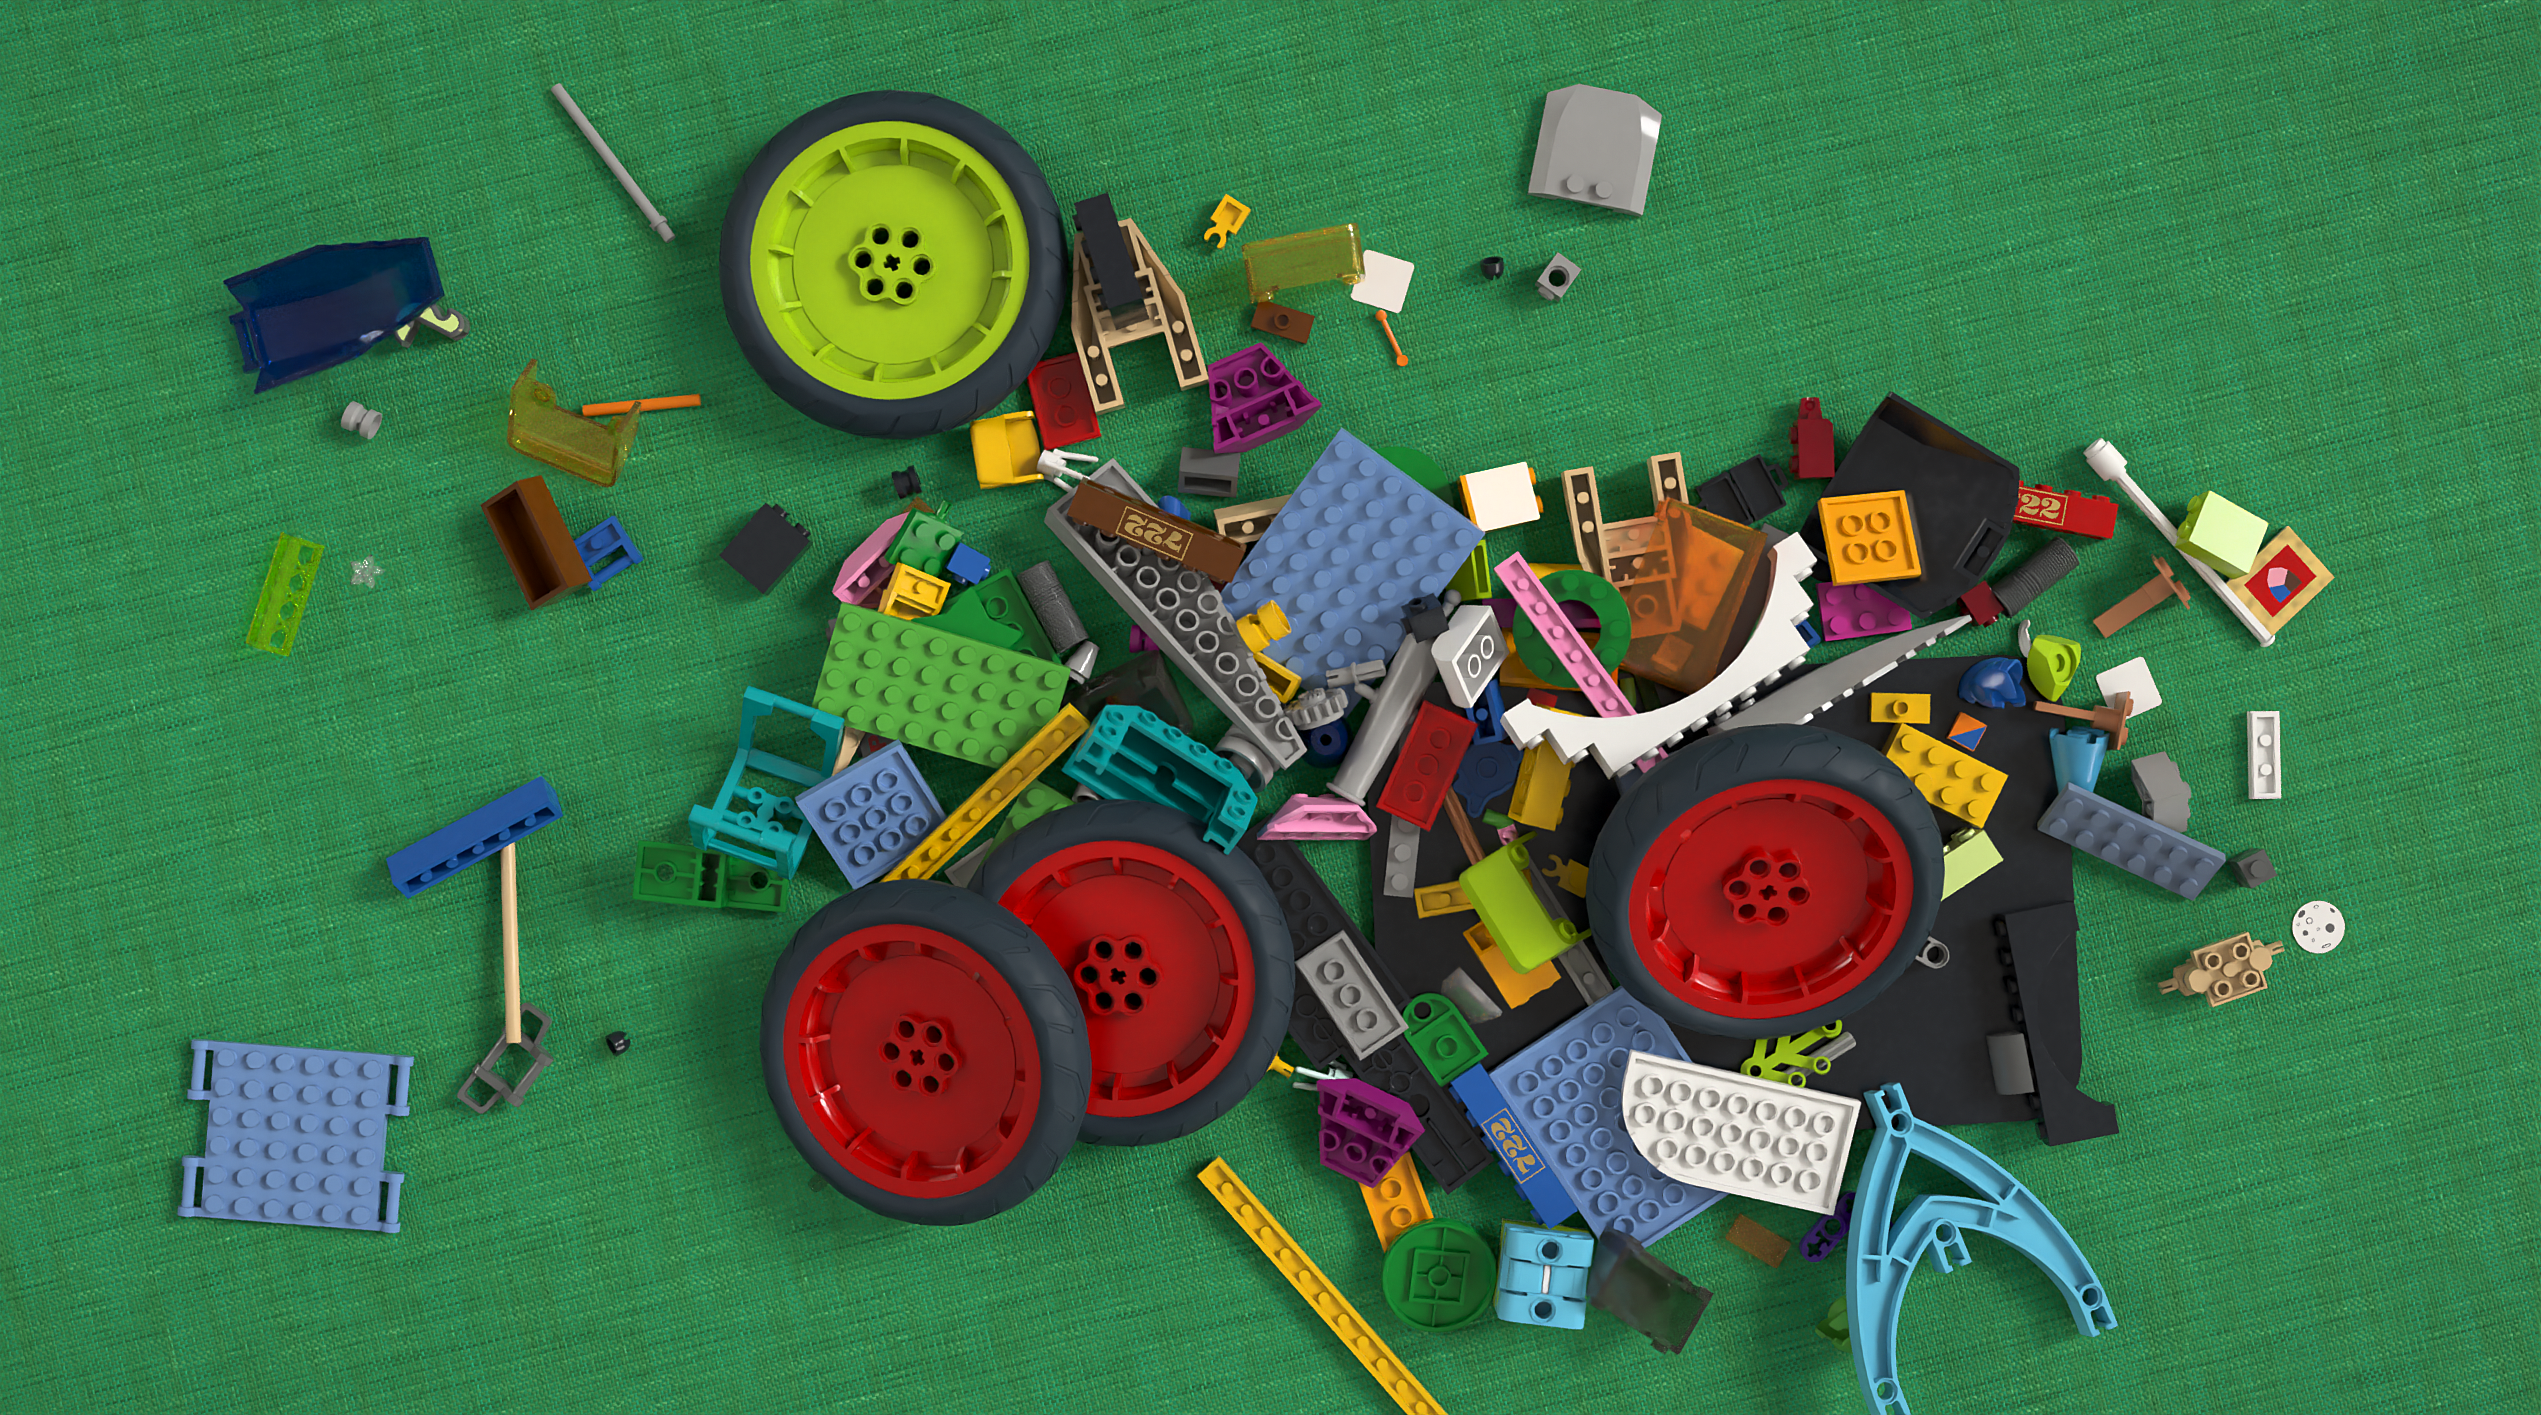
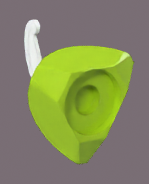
M2025 619L2019 626L2018 642L2021 652L2027 657L2030 679L2044 697L2056 702L2068 687L2080 663V644L2073 640L2052 635H2038L2034 639L2033 644H2031L2027 630L2030 627V621Z

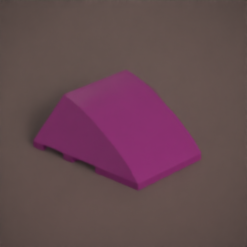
M1262 342L1208 365L1215 453L1247 452L1299 429L1322 407V403L1317 398H1314L1304 388V385L1291 375Z
M1357 1078L1320 1079L1317 1081V1091L1320 1093L1318 1114L1321 1115V1130L1319 1131L1320 1164L1373 1189L1400 1157L1425 1131L1424 1127L1409 1103Z

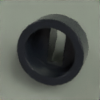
M1491 256L1480 261L1481 271L1486 279L1493 280L1494 275L1499 279L1504 273L1502 257Z
M615 1031L605 1036L610 1051L616 1057L626 1052L631 1045L630 1039L624 1040V1037L627 1035L626 1032Z

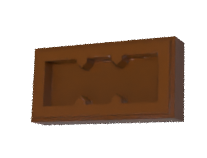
M1259 299L1251 328L1306 345L1315 316Z

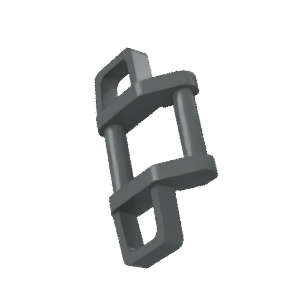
M530 1002L521 1005L520 1017L528 1010L543 1021V1026L535 1040L521 1030V1043L518 1044L529 1051L536 1060L518 1085L514 1087L491 1070L510 1044L506 1043L505 1024L502 1028V1035L483 1061L475 1065L472 1069L473 1073L457 1093V1097L480 1114L487 1112L501 1096L512 1105L520 1107L525 1100L523 1097L544 1067H549L554 1060L550 1053L541 1045L552 1024V1018ZM477 1077H480L498 1090L485 1105L479 1104L467 1093Z

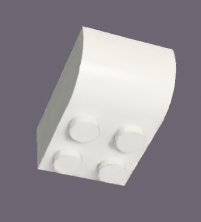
M1461 605L1448 623L1450 630L1441 633L1431 649L1450 698L1459 707L1471 708L1509 654V649L1491 606Z

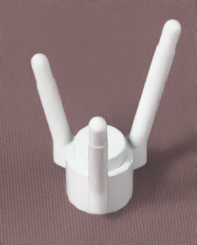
M1056 448L1053 453L1044 450L1038 461L1037 471L1044 474V479L1055 483L1069 493L1074 488L1058 478L1062 474L1078 480H1082L1083 476L1088 479L1090 478L1066 468V461L1062 458L1098 462V458L1063 452Z

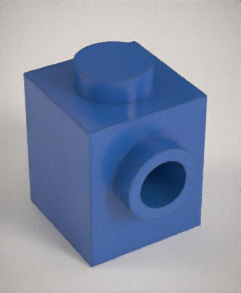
M958 542L944 567L954 572L951 578L967 586L969 581L977 585L979 580L984 581L991 569V566L988 565L991 559Z

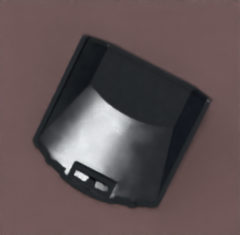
M1889 391L1872 412L1834 472L1835 477L1829 480L1809 512L1799 535L1815 556L1829 563L1817 504L1821 498L1904 490L1921 575L1916 578L1862 584L1920 619H1924L1956 602V599L1976 585L1996 560L2010 533L2015 510L2018 505L2019 467L1894 392Z

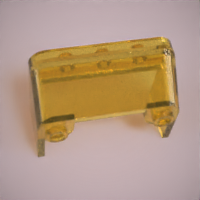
M1347 223L1246 243L1241 246V258L1250 303H1255L1256 299L1257 302L1273 300L1274 294L1278 293L1279 290L1337 279V281H1343L1344 286L1365 281L1366 273L1358 223Z
M532 358L511 387L507 430L508 444L518 453L606 488L614 486L620 477L638 432L641 402L635 401L626 416L617 415L612 417L608 426L556 405V394L553 389L545 383L536 381L537 360Z

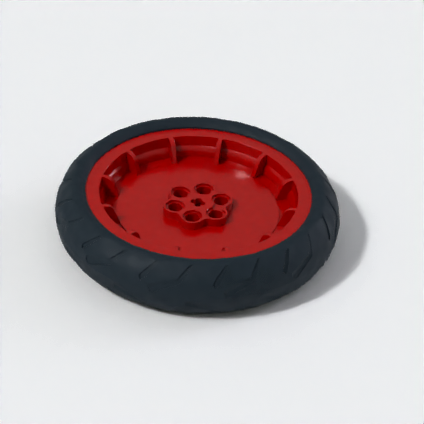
M1791 723L1743 726L1725 730L1696 740L1656 763L1655 766L1644 773L1623 794L1615 805L1598 835L1589 864L1586 883V903L1591 933L1606 965L1620 985L1634 999L1669 1022L1706 1035L1744 1040L1773 1039L1802 1034L1834 1023L1860 1010L1880 996L1914 961L1931 933L1940 901L1943 897L1945 877L1943 841L1938 824L1924 795L1901 768L1872 746L1830 729Z
M1108 799L1085 801L1054 810L1036 818L1007 837L980 865L966 888L998 903L1022 920L1047 945L1072 983L1086 1020L1092 1059V1078L1087 1110L1076 1141L1097 1146L1135 1147L1163 1143L1198 1131L1230 1111L1257 1085L1275 1058L1288 1028L1295 992L1294 949L1283 911L1271 887L1255 863L1236 845L1228 855L1223 852L1225 847L1212 839L1208 842L1203 840L1209 824L1175 808L1146 801ZM1101 941L1109 943L1112 947V953H1102L1098 948V943ZM1135 942L1139 944L1142 953L1139 955L1131 954L1128 950V943ZM1084 967H1093L1097 972V978H1087L1083 971ZM1150 968L1154 970L1156 979L1152 981L1145 979L1142 975V969ZM1116 970H1124L1126 974L1122 978V976L1116 977L1114 972ZM1098 993H1108L1112 998V1003L1108 1005L1101 1003L1098 999ZM1136 993L1141 998V1004L1132 1005L1128 1001L1127 995Z
M900 879L863 886L832 900L818 910L796 931L776 962L762 1002L759 1036L761 1064L765 1085L781 1126L796 1150L816 1173L843 1196L876 1214L912 1224L928 1226H956L988 1219L1017 1206L1040 1189L1057 1171L1076 1141L1088 1105L1092 1078V1059L1086 1020L1075 990L1064 969L1047 945L1032 929L1005 907L969 889L941 881ZM908 1022H910L913 1025L914 1030L910 1028ZM936 1027L941 1031L942 1036L937 1033ZM894 1044L898 1047L899 1052L895 1050ZM948 1055L952 1057L954 1063L949 1060ZM906 1072L910 1074L911 1079L907 1077ZM933 1077L936 1078L939 1085L934 1082Z

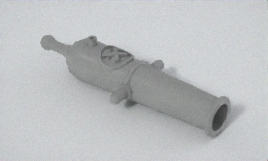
M1454 589L1447 591L1444 596L1442 608L1446 620H1448L1454 607L1461 602L1460 593ZM1411 634L1406 635L1380 688L1373 689L1361 682L1359 685H1355V692L1367 698L1371 706L1332 783L1328 782L1326 784L1327 788L1360 806L1365 805L1363 798L1407 724L1411 725L1414 723L1418 715L1417 707L1439 672L1431 652L1432 646L1439 635L1416 643Z

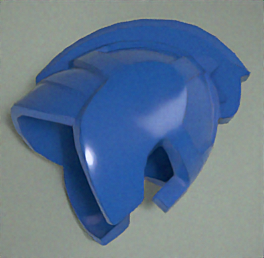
M1998 657L1978 662L1962 676L1958 689L1959 697H1964L1969 703L1977 701L1981 705L1993 709H2004V702H2010L2014 707L2024 706L2026 698L2019 684L2023 675L2020 661L2018 659Z

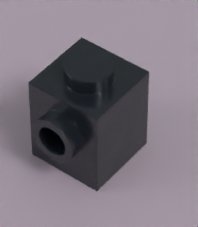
M1434 593L1425 597L1414 598L1408 604L1401 606L1404 615L1400 619L1402 628L1406 635L1411 634L1416 643L1450 630L1442 605Z

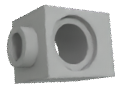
M1557 253L1535 283V286L1539 288L1537 292L1549 301L1555 299L1558 302L1582 269L1560 253ZM1551 273L1561 274L1564 284L1559 287L1553 286L1549 282V275Z

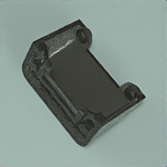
M1158 650L1148 651L1083 683V685L1071 689L1063 695L1058 711L1059 713L1070 703L1091 724L1093 719L1106 705L1139 706L1146 711L1154 713L1158 719L1171 727L1178 728L1184 735L1193 729V718L1164 658ZM1081 734L1070 745L1072 750L1075 748L1076 744L1078 743L1083 734Z
M1605 1226L1599 1237L1585 1295L1590 1299L1587 1303L1602 1312L1606 1309L1650 1339L1652 1341L1650 1346L1665 1355L1667 1351L1679 1355L1714 1293L1704 1286L1700 1285L1699 1287L1692 1284L1689 1278L1665 1265L1644 1250V1246L1641 1245L1642 1242L1632 1235Z

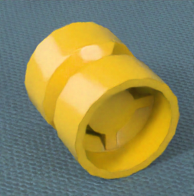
M1270 600L1258 607L1257 614L1250 612L1236 621L1241 637L1253 653H1258L1270 646L1271 639L1278 641L1291 633V627L1287 618L1274 600Z

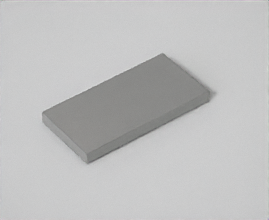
M1341 930L1294 962L1360 1061L1409 1028L1344 930Z

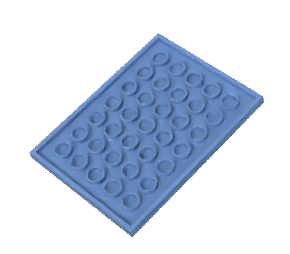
M1341 427L1237 569L1232 583L1228 582L1220 593L1223 599L1222 603L1236 622L1250 612L1257 614L1258 607L1270 600H1274L1287 618L1291 627V633L1278 641L1271 639L1270 646L1260 652L1302 678L1300 686L1308 692L1312 689L1314 692V689L1323 688L1327 691L1330 689L1327 683L1329 677H1326V671L1349 667L1353 662L1358 665L1375 660H1383L1384 665H1387L1406 636L1400 619L1404 617L1401 606L1408 604L1414 598L1425 597L1432 593L1437 598L1485 535V531ZM1376 678L1361 681V683L1370 687ZM1355 683L1334 687L1335 689H1344L1348 701L1347 707L1343 708L1344 714L1342 716L1344 718H1347L1362 698L1354 690Z
M1622 986L1608 993L1488 1072V1075L1616 1266H1619L1730 1194L1691 1185L1667 1176L1641 1154L1631 1139L1624 1122L1621 1105V1089L1630 1049L1691 1063L1692 1061L1665 1020L1634 999Z

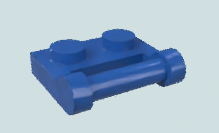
M614 515L574 540L577 550L593 580L588 585L594 592L602 587L603 582L633 563L638 564L644 560L642 554ZM622 546L624 547L627 554L596 574L593 573L590 567Z

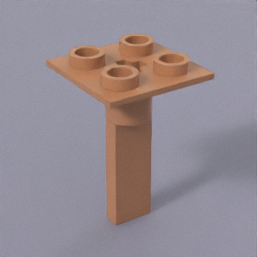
M2151 554V558L2161 574L2093 619V622L2105 638L2173 593H2176L2186 608L2190 609L2188 600L2191 597L2180 580L2175 583L2170 576L2174 573L2163 557L2157 559L2154 554Z
M2126 691L2116 693L2114 708L2095 705L2093 711L2035 701L2033 702L2032 711L2090 721V728L2109 731L2110 740L2106 750L2110 751L2120 750L2121 745L2126 744L2128 728H2124L2126 716H2130L2132 713L2134 701L2130 699L2131 692Z

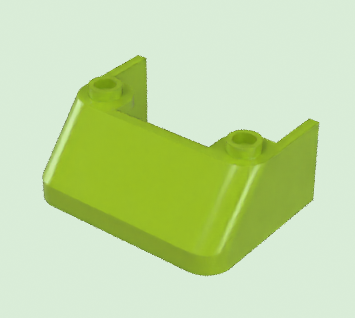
M1535 830L1506 844L1469 867L1459 877L1460 885L1509 965L1519 974H1527L1565 953L1592 935L1590 928L1578 934L1575 925L1565 918H1557L1553 921L1524 876L1522 870L1529 865V854L1523 845L1538 835Z

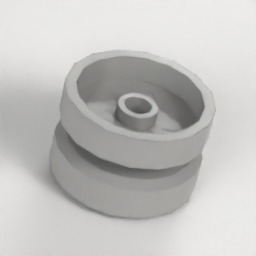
M1235 723L1232 724L1225 737L1220 740L1212 751L1217 756L1229 760L1233 766L1237 767L1254 793L1262 791L1272 779L1273 773L1280 768V765L1252 741Z

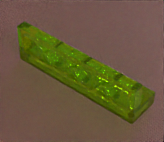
M281 532L245 641L246 644L257 649L289 657L320 563L324 545ZM301 545L314 549L311 560L301 565L298 559ZM300 573L304 581L302 588L292 593L289 587L290 579ZM291 601L294 607L293 615L283 621L280 615L281 607ZM282 629L285 635L282 648L269 645L272 634Z

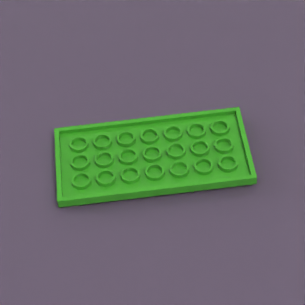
M842 601L812 707L844 718V726L893 740L899 739L900 742L999 769L1058 714L1071 667Z

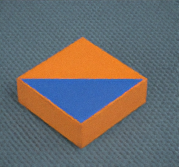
M1959 712L1946 738L1974 752L1987 725L1963 712Z

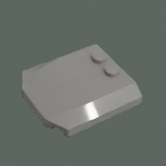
M1582 84L1548 92L1527 195L1552 200L1559 198L1613 209V212L1641 217L1643 215L1662 115L1637 95Z

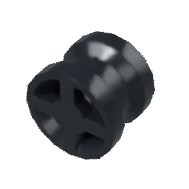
M914 465L908 466L902 472L898 470L891 472L900 499L907 498L908 494L913 492L916 494L923 493Z

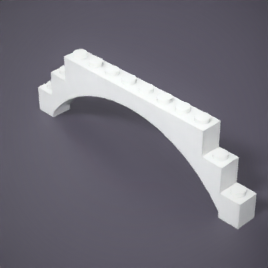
M1798 532L1773 546L1767 554L1771 560L1770 582L1760 619L1744 650L1721 675L1698 692L1674 704L1632 716L1610 718L1579 717L1534 706L1529 699H1526L1505 712L1500 719V723L1520 751L1526 746L1530 750L1535 748L1545 740L1543 738L1545 736L1564 765L1570 761H1573L1574 764L1580 762L1589 755L1587 751L1589 750L1608 779L1615 775L1622 778L1635 769L1633 764L1642 759L1645 763L1659 754L1657 749L1664 744H1667L1668 747L1673 746L1684 738L1683 732L1690 728L1695 732L1708 723L1706 718L1714 713L1717 716L1724 714L1733 707L1731 702L1740 697L1742 701L1746 700L1757 692L1755 687L1764 682L1768 686L1781 677L1780 671L1787 667L1793 670L1806 661L1804 656L1810 648L1794 626L1809 617L1807 612L1814 604L1798 582L1813 573L1811 568L1817 562V559Z

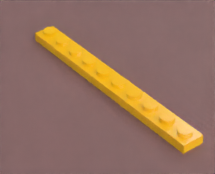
M1068 703L879 883L900 879H929L1090 727V722L1074 706Z

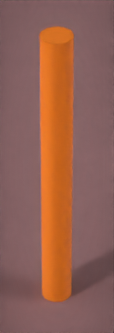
M700 394L589 404L583 405L582 409L584 417L701 406Z

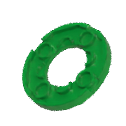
M1562 570L1539 579L1556 604L1569 599L1579 600L1591 606L1596 612L1601 624L1600 639L1591 651L1610 675L1626 656L1632 636L1630 611L1621 593L1603 577L1584 570ZM1518 604L1513 619V638L1516 650L1523 663L1534 675L1549 684L1565 688H1579Z

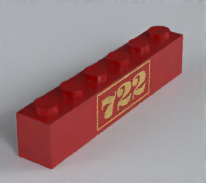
M2019 480V500L2012 523L2103 541L2112 539L2119 504L2109 503V497L2092 495V499L2081 497V492L2064 490L2062 494L2052 492L2053 487L2048 485L2035 484L2034 488L2023 486L2024 481Z

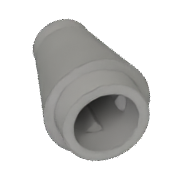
M1084 640L1083 644L1064 664L1071 667L1068 678L1070 681L1083 685L1085 680H1089L1100 649L1097 645Z

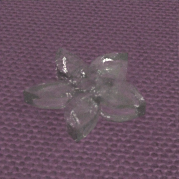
M370 554L365 558L363 564L359 561L350 562L352 569L355 571L351 576L350 583L360 584L364 581L368 587L373 589L375 585L373 576L381 575L385 570L379 566H373L374 558Z

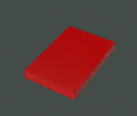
M1075 352L1039 361L1028 375L1027 382L1044 449L1048 451L1102 437L1079 353Z

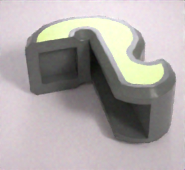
M414 298L405 302L396 313L392 327L395 340L406 348L411 346L421 323L456 341L465 338L470 331V323L465 315L453 308H448L445 315L440 306L423 298Z

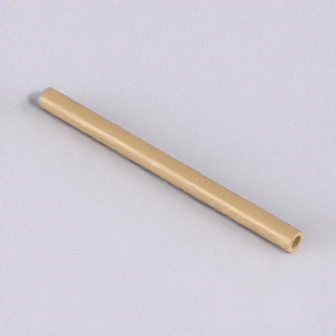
M514 842L500 850L506 1043H521Z

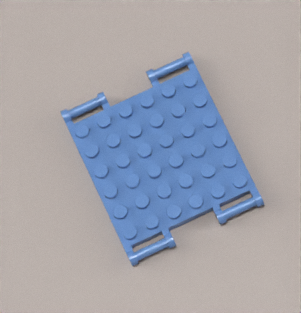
M192 1039L191 1049H194L191 1089L187 1091V1098L210 1100L205 1156H182L181 1165L184 1166L182 1202L178 1206V1216L375 1230L387 1233L400 1232L398 1210L400 1185L404 1182V1173L384 1171L383 1169L388 1114L408 1116L410 1112L407 1099L410 1066H413L414 1056ZM206 1050H214L211 1089H203ZM392 1064L398 1065L395 1104H389ZM197 1167H204L201 1206L194 1205ZM386 1181L389 1182L386 1220H379L382 1182Z

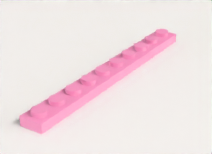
M1517 551L1493 569L1599 715L1602 718L1636 715L1637 713L1520 553ZM1662 747L1657 749L1659 754L1644 763L1641 759L1635 763L1643 774L1655 766L1656 763L1668 757Z

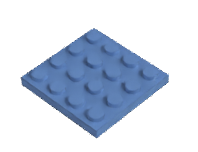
M899 739L795 797L796 803L854 890L894 869L948 818Z

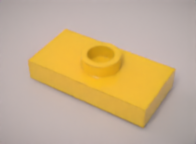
M1870 693L1869 722L1930 724V694Z

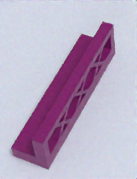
M1482 599V606H1491L1500 628H1513V619L1518 606L1515 599ZM1570 599L1557 603L1575 629L1601 628L1598 615L1588 604Z

